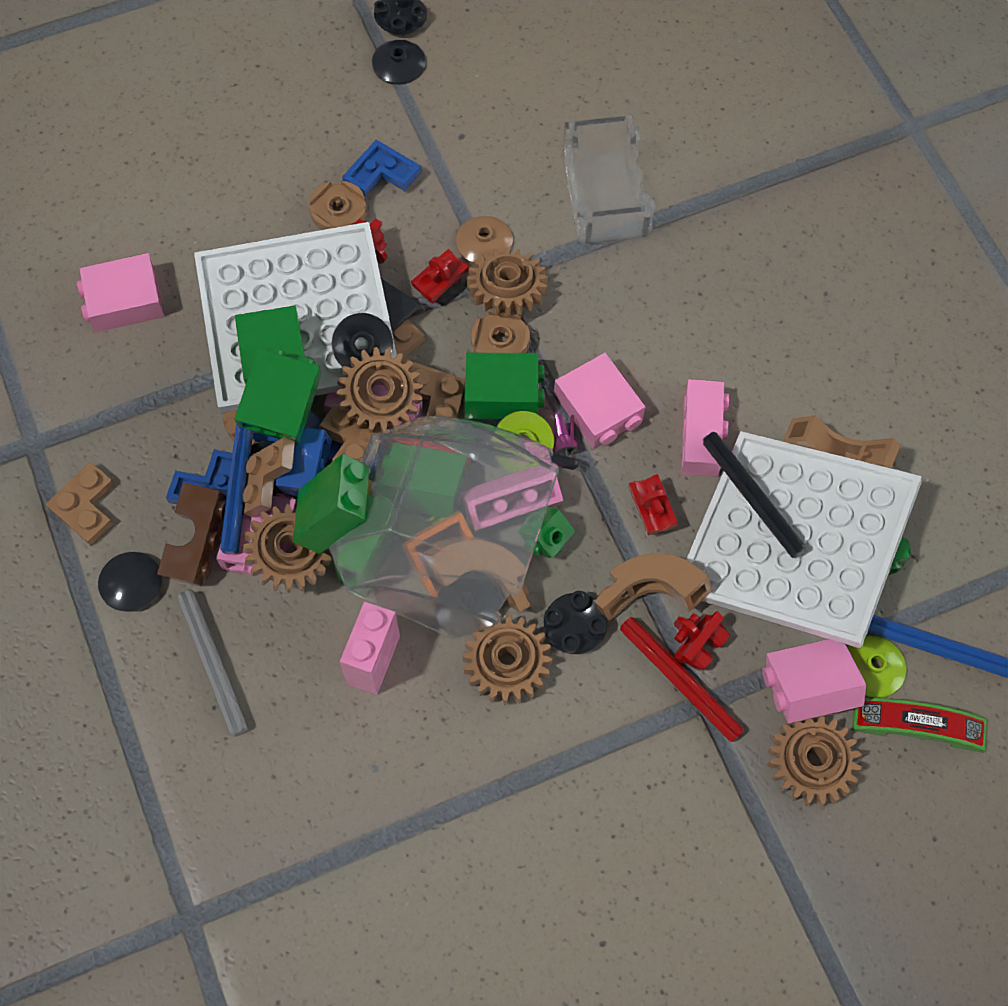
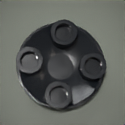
M378 0L374 4V18L383 30L392 34L406 35L416 32L425 24L427 9L420 0Z
M126 552L113 557L106 563L99 575L98 590L101 598L108 606L118 611L130 612L148 609L161 588L162 576L157 574L159 566L151 557L140 552Z
M575 591L562 595L554 600L544 613L546 637L555 648L564 653L583 654L596 648L605 637L607 618L598 610L594 602L596 599L589 596L586 592Z

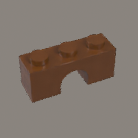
M183 482L175 513L182 518L192 520L195 526V533L191 541L185 545L165 544L158 575L202 587L203 580H207L211 572V562H209L212 549L215 550L219 543L220 532L217 530L220 519H224L226 495L218 490Z

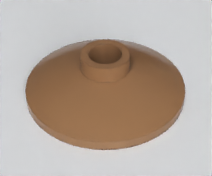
M477 216L467 220L459 228L456 235L458 252L466 261L474 264V260L483 261L482 254L484 253L493 257L494 249L499 254H504L505 248L511 251L513 237L509 227L500 219L491 216Z

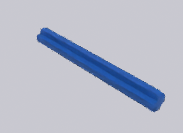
M237 424L220 546L222 553L231 555L239 552L244 510L243 492L246 488L248 476L246 465L251 456L254 431L238 427Z
M876 615L872 617L867 633L1008 678L1007 657Z

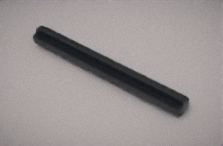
M711 432L703 438L705 448L790 557L797 558L806 551V545L717 432Z

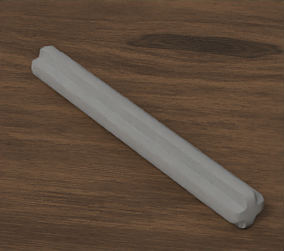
M193 590L181 592L177 598L228 729L232 736L243 734L248 730L246 721L197 597Z

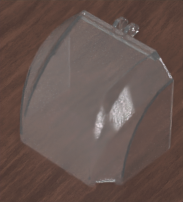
M422 416L371 435L361 463L369 466L365 520L329 547L347 591L452 639L497 625L502 618L501 613L498 612L510 594L518 595L524 583L559 471L558 465L551 461V457L554 454L553 450L519 434L492 425L448 416Z

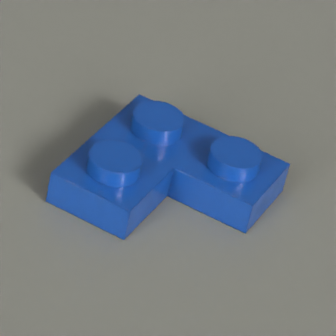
M376 139L342 176V180L359 187L364 197L369 194L382 178L405 192L421 174V166Z
M214 449L205 476L175 470L166 496L168 503L177 504L183 482L218 490L227 496L232 453Z

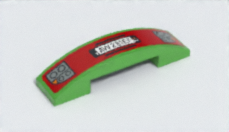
M865 698L864 706L854 708L852 731L885 736L887 733L939 741L951 743L950 747L984 753L987 719L964 711L927 703Z

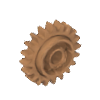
M505 248L504 254H499L494 249L493 257L484 253L482 254L483 261L474 260V267L469 268V276L467 277L469 297H474L475 305L483 303V311L485 312L494 308V315L496 316L501 310L505 311L507 317H510L512 310L522 315L523 307L532 311L533 303L540 305L541 297L546 296V289L548 287L546 268L540 267L539 259L531 261V253H527L522 257L520 256V249H517L514 254H510L508 248Z
M375 347L372 357H369L368 353L362 350V361L352 356L350 363L353 368L343 366L342 373L347 378H338L337 384L344 387V389L337 391V397L345 398L346 400L340 403V410L351 409L347 414V420L358 417V429L364 423H368L369 433H372L375 426L379 425L382 434H385L387 425L390 424L395 431H398V420L407 425L410 421L407 413L417 414L418 409L412 403H421L422 397L415 393L422 391L423 384L414 383L419 378L420 373L409 372L413 362L409 361L402 364V353H399L393 359L391 358L390 348L386 350L384 356H381L378 348ZM375 385H383L387 388L388 394L382 397L376 396L371 388Z
M286 504L284 513H280L279 509L273 506L271 517L262 511L260 514L261 523L252 520L251 529L254 532L246 531L245 540L250 543L243 544V552L250 554L245 558V565H255L251 570L252 577L263 574L261 585H265L272 580L273 591H277L280 584H285L287 593H290L292 584H296L299 590L303 591L305 580L315 585L317 581L315 573L320 576L325 575L326 568L323 565H330L332 557L328 553H331L333 550L332 544L321 554H318L293 543L296 513L291 512L289 504ZM286 543L292 544L296 551L285 553L280 549V546Z
M508 615L506 622L502 624L500 619L494 616V626L492 627L483 621V633L473 629L472 637L475 642L466 641L465 648L470 652L462 654L463 661L470 663L463 667L464 674H474L469 679V685L475 686L480 684L478 688L479 696L490 691V702L492 703L498 695L502 696L504 705H507L509 696H513L517 704L521 702V693H525L529 698H533L532 686L542 690L543 682L539 677L549 678L550 671L545 667L552 665V658L544 656L550 652L551 646L549 644L541 645L545 640V634L534 635L536 630L535 623L531 624L528 628H524L523 617L518 620L517 624H513L511 615ZM504 654H510L515 657L516 661L511 665H504L498 659Z
M824 715L819 716L816 722H813L812 718L803 720V723L801 721L793 722L791 727L783 723L779 728L782 735L775 733L771 740L778 746H770L767 753L776 758L770 760L767 765L770 768L778 769L772 777L773 781L784 780V784L780 788L781 792L787 791L789 788L793 790L792 801L803 795L805 806H808L813 798H815L818 806L822 807L826 803V797L834 804L839 800L838 793L846 796L850 792L847 785L854 786L858 782V779L852 774L859 773L862 766L853 761L857 760L862 754L858 751H851L857 740H846L844 738L849 730L847 727L840 731L836 730L837 719H833L829 725L825 724ZM814 753L818 755L822 765L813 766L810 764L807 754Z

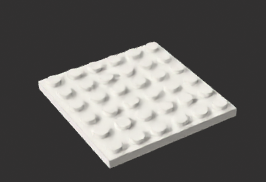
M369 222L194 253L217 405L220 413L237 410L245 388L235 315L296 305L305 357L316 361V365L320 367L322 374L315 396L344 389V387L337 384V381L340 377H347L342 373L343 367L336 361L331 345L333 332L344 318L355 313H369L383 320L392 334ZM360 337L356 340L355 345L358 349H362L365 347L366 341ZM393 339V350L391 353V358L394 359L397 356Z
M740 431L732 453L806 545V551L797 558H791L730 478L723 472L686 559L709 577L713 591L702 601L861 649L922 483V476Z

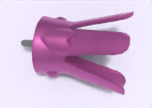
M558 413L556 415L558 435L555 429L551 427L554 435L553 451L555 454L569 457V455L574 454L578 450L577 442L574 440V415H571L570 423L565 424L563 416Z

